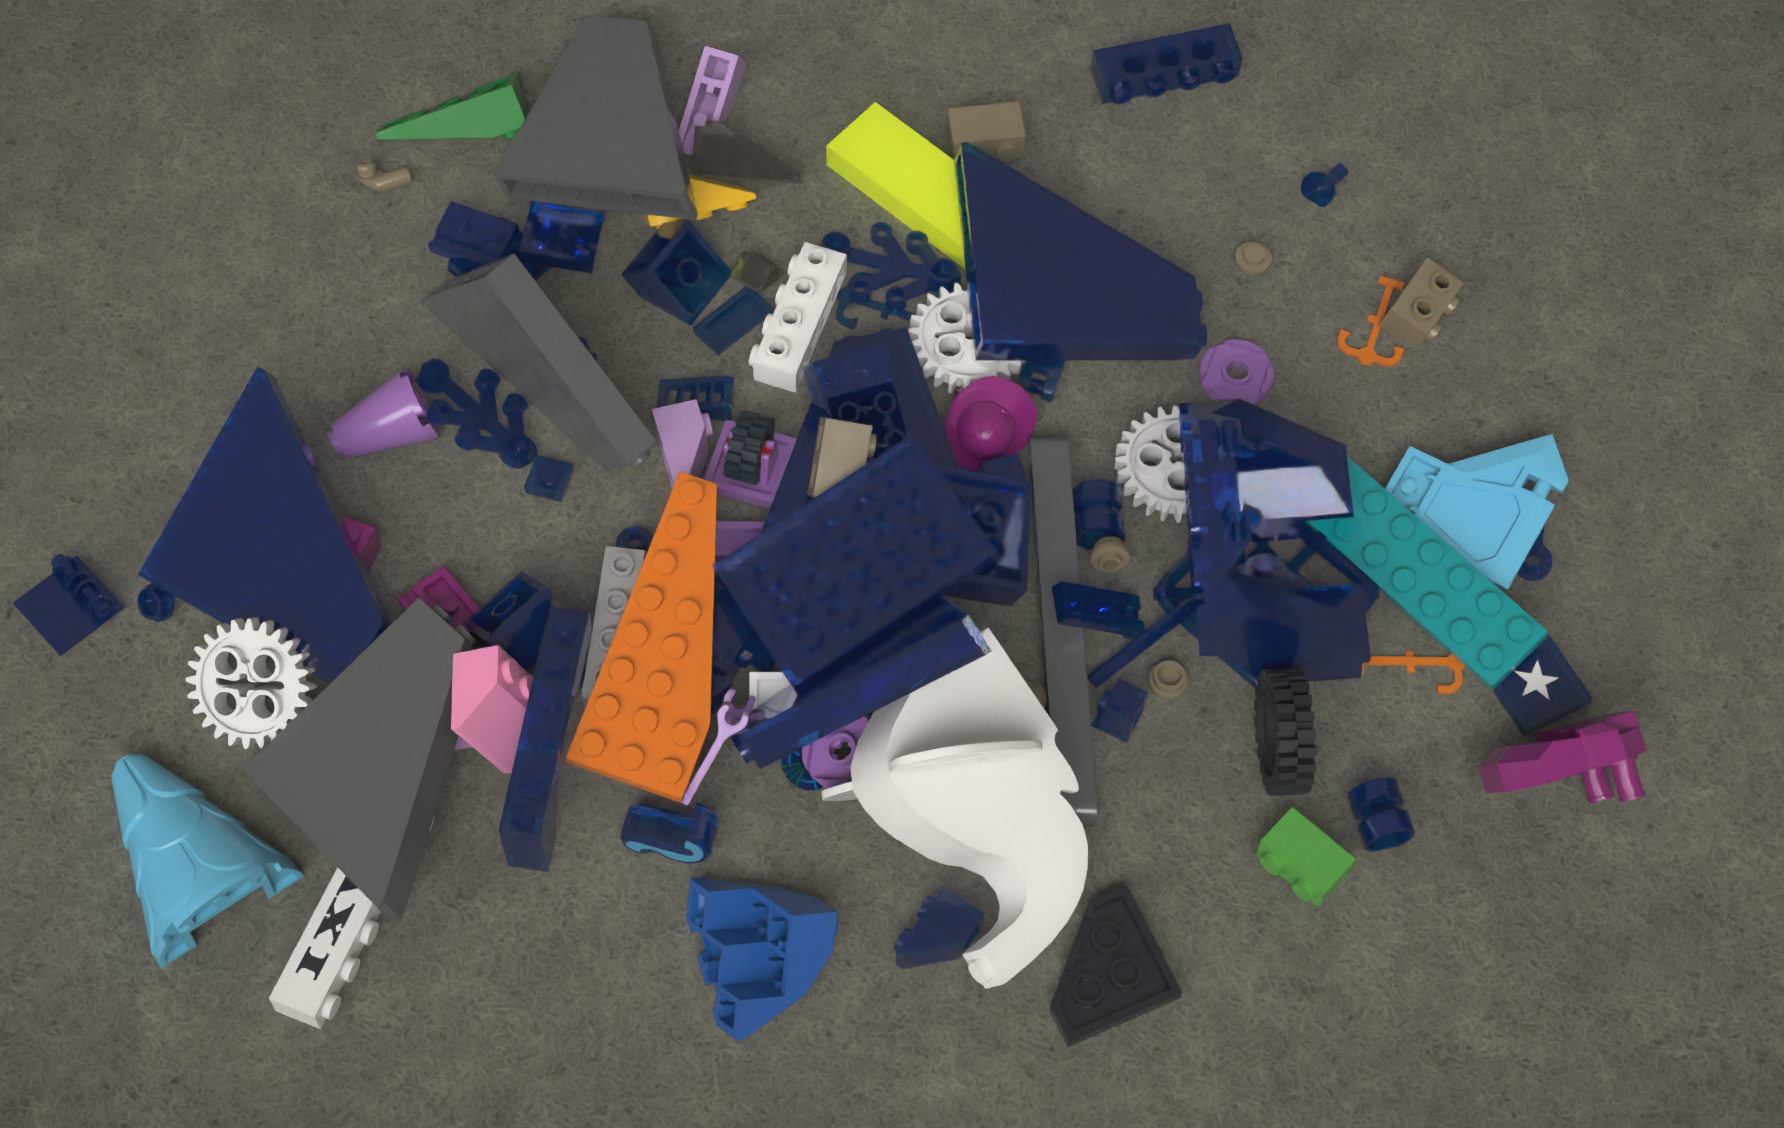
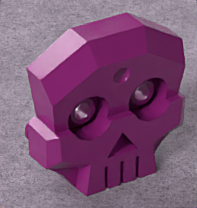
M1634 711L1604 714L1578 723L1534 733L1535 742L1494 748L1478 765L1486 793L1509 792L1529 788L1581 773L1589 798L1588 802L1595 803L1615 797L1605 768L1610 767L1618 792L1619 802H1626L1646 796L1635 760L1638 759V754L1647 751Z

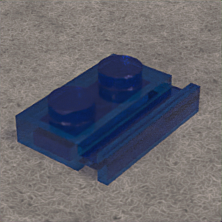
M451 201L435 230L436 235L433 241L429 242L428 247L431 253L479 268L506 257L520 230L518 224Z

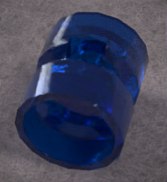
M1105 479L1089 480L1076 485L1072 491L1074 515L1076 516L1077 545L1086 550L1093 549L1094 544L1099 539L1105 537H1116L1124 542L1126 537L1123 515L1119 512L1123 508L1122 488L1120 485Z
M1386 777L1370 780L1358 785L1348 793L1347 799L1353 817L1361 821L1358 825V831L1366 851L1376 852L1398 847L1407 843L1415 836L1416 832L1408 811L1401 809L1405 801L1398 781L1395 778Z

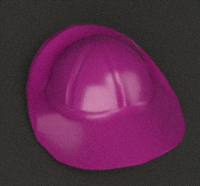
M984 377L975 380L961 390L948 411L944 425L946 446L957 465L976 473L994 472L1007 465L1023 450L1028 443L1029 437L1032 435L1037 419L1034 402L1020 385L1002 377Z

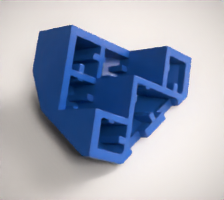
M690 878L686 919L690 933L698 932L704 945L705 952H700L697 958L705 986L715 984L716 1003L712 1009L715 1022L719 1028L736 1041L744 1040L807 994L833 952L834 938L838 932L837 911L816 897L776 886Z

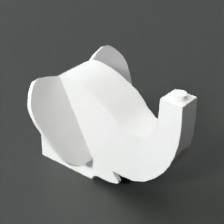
M989 627L950 646L886 694L879 701L857 742L850 766L852 781L821 791L823 801L858 799L873 820L903 844L928 859L945 865L963 867L985 878L996 892L1000 905L998 921L987 934L962 954L969 964L970 974L985 989L1007 983L1055 939L1068 922L1078 904L1084 889L1088 870V843L1083 824L1071 805L1060 794V791L1071 794L1079 790V786L1070 765L1055 744L1054 738L1058 729Z

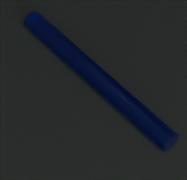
M1206 582L1087 676L1090 683L1095 688L1101 686L1217 595L1215 587L1210 582Z

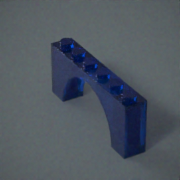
M549 606L498 830L507 864L510 867L549 872L557 835L556 796L563 743L575 696L579 687H583L592 634L590 613L587 611Z

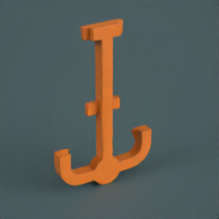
M1380 275L1378 283L1385 285L1386 288L1377 315L1369 314L1367 322L1372 323L1373 327L1366 347L1359 350L1348 346L1345 340L1351 333L1342 329L1337 339V345L1344 354L1356 357L1362 365L1370 366L1376 363L1390 367L1400 362L1405 348L1393 346L1394 356L1391 358L1377 355L1373 348L1380 330L1378 325L1385 315L1393 288L1402 290L1405 283Z
M1354 649L1356 674L1364 673V665H1406L1407 673H1415V666H1448L1453 671L1454 682L1451 685H1437V694L1455 693L1460 689L1463 682L1462 671L1466 667L1451 654L1448 657H1414L1413 651H1405L1406 656H1363L1362 649Z

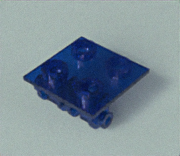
M64 554L56 555L51 560L53 573L13 602L16 608L59 656L66 653L124 609L119 600L78 555L74 558L64 556Z

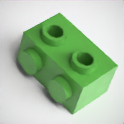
M1293 807L1261 839L1256 853L1266 871L1275 876L1280 875L1291 884L1293 892L1305 902L1311 901L1318 908L1347 879L1356 862V859Z

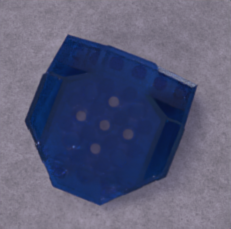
M1240 398L1179 403L1181 453H1184L1185 504L1187 527L1189 528L1187 544L1194 621L1198 622L1199 657L1216 655L1258 672L1264 669L1301 668L1308 682L1361 678L1362 663H1369L1371 661L1362 585L1350 584L1284 590L1240 573L1238 564H1245V549L1250 543L1295 540L1298 537V525L1305 524V521L1354 517L1346 445Z

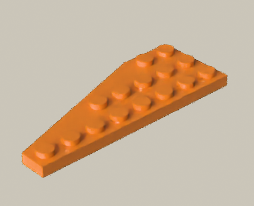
M679 471L566 755V763L680 803L684 799L710 730L717 484Z

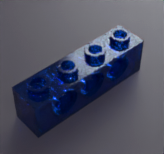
M1229 23L1093 50L1091 73L1102 104L1110 102L1123 104L1135 97L1145 95L1158 97L1170 90L1180 88L1183 90H1193L1200 84L1215 81L1220 84L1230 82L1235 77H1239L1243 56Z

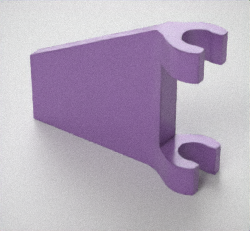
M734 685L727 690L724 703L718 711V731L688 785L682 801L687 806L723 742L732 734L743 730L748 723L756 697L751 695L745 705L735 704L733 696L737 687Z

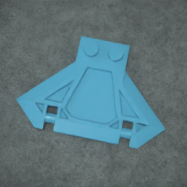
M1550 434L1449 464L1409 446L1385 489L1498 588L1508 591L1555 507L1553 503L1546 500L1548 493L1551 489L1563 493L1569 479L1553 435ZM1528 479L1536 482L1532 491L1524 488Z

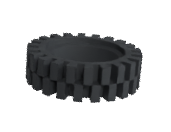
M1301 668L1264 669L1259 672L1260 676L1257 678L1258 687L1255 688L1257 700H1254V709L1257 713L1256 717H1254V726L1257 727L1255 741L1258 743L1257 755L1260 758L1259 769L1260 774H1263V786H1265V791L1269 796L1309 794L1312 789L1311 784L1314 783L1313 772L1316 771V763L1313 757L1316 756L1317 749L1314 745L1316 729H1313V721H1315L1314 711H1311L1313 701L1312 695H1309V683L1306 681V675L1302 672Z

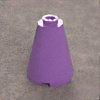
M404 368L397 372L331 424L333 432L328 433V437L337 454L343 452L347 458L432 441L441 437L437 431L439 430L438 423L425 393H421L418 388L414 389L412 386L418 380L409 368Z

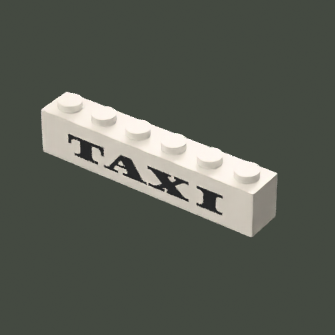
M339 868L336 869L269 997L275 1011L319 1029L322 1028L326 1019L332 1020L335 1017L341 1004L339 993L345 981L350 983L355 978L360 966L358 956L364 944L369 946L374 941L379 929V923L376 921L381 913Z

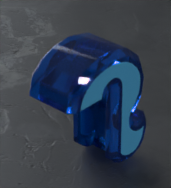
M696 802L693 816L644 803H637L628 808L620 840L626 848L641 854L654 851L678 862L690 864L704 862L712 855L720 826V819L711 808Z

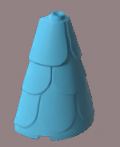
M128 754L116 762L111 779L124 847L129 850L136 894L141 901L150 950L161 969L197 946L190 934L192 930L254 890L261 887L270 899L304 877L291 858L249 831L241 821L206 800L202 791L143 754Z

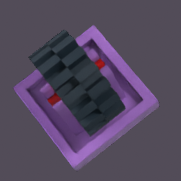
M743 410L740 412V416L737 417L736 422L725 421L704 480L717 484V495L776 511L799 448V439L775 433L773 431L775 428L774 418Z

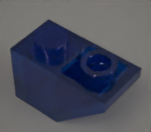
M942 887L935 898L929 895L924 900L917 913V917L920 919L913 929L905 928L894 945L896 950V966L901 969L960 959L983 927L984 912Z

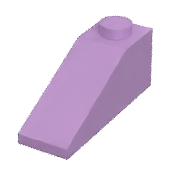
M708 46L704 47L679 128L684 154L708 160L739 92L747 63L740 56Z
M697 399L652 409L655 433L671 488L673 489L679 471L700 478L708 455L706 436L713 435L708 413L701 414Z

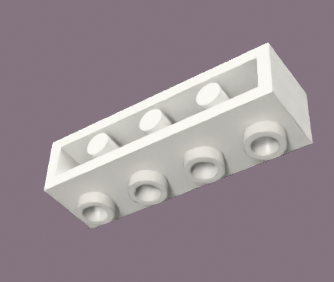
M804 242L800 254L792 256L788 268V275L790 277L786 285L781 284L775 298V305L777 307L774 314H767L762 328V335L764 337L760 345L755 344L750 354L749 365L753 366L754 380L795 393L797 392L847 274V254Z

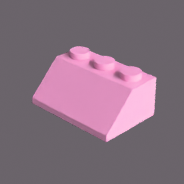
M499 645L453 654L451 730L503 773H513L550 730V714L554 712L552 694Z

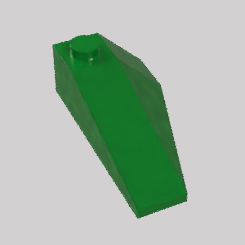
M515 73L476 87L474 92L468 94L469 99L463 101L461 97H452L436 105L433 112L429 113L428 109H422L384 124L377 130L378 140L494 138L500 135H504L505 139L513 138L529 114L520 75Z

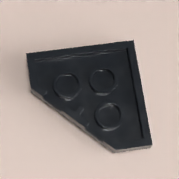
M1127 885L1089 900L1049 1010L1067 1047L1181 998L1182 991Z

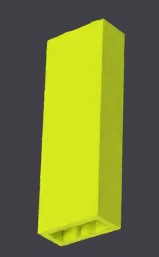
M876 102L826 146L828 167L982 283L989 285V288L994 286L999 280L1002 282L1008 280L1013 274L1016 264L1023 257L1026 259L1032 257L1039 248V222Z

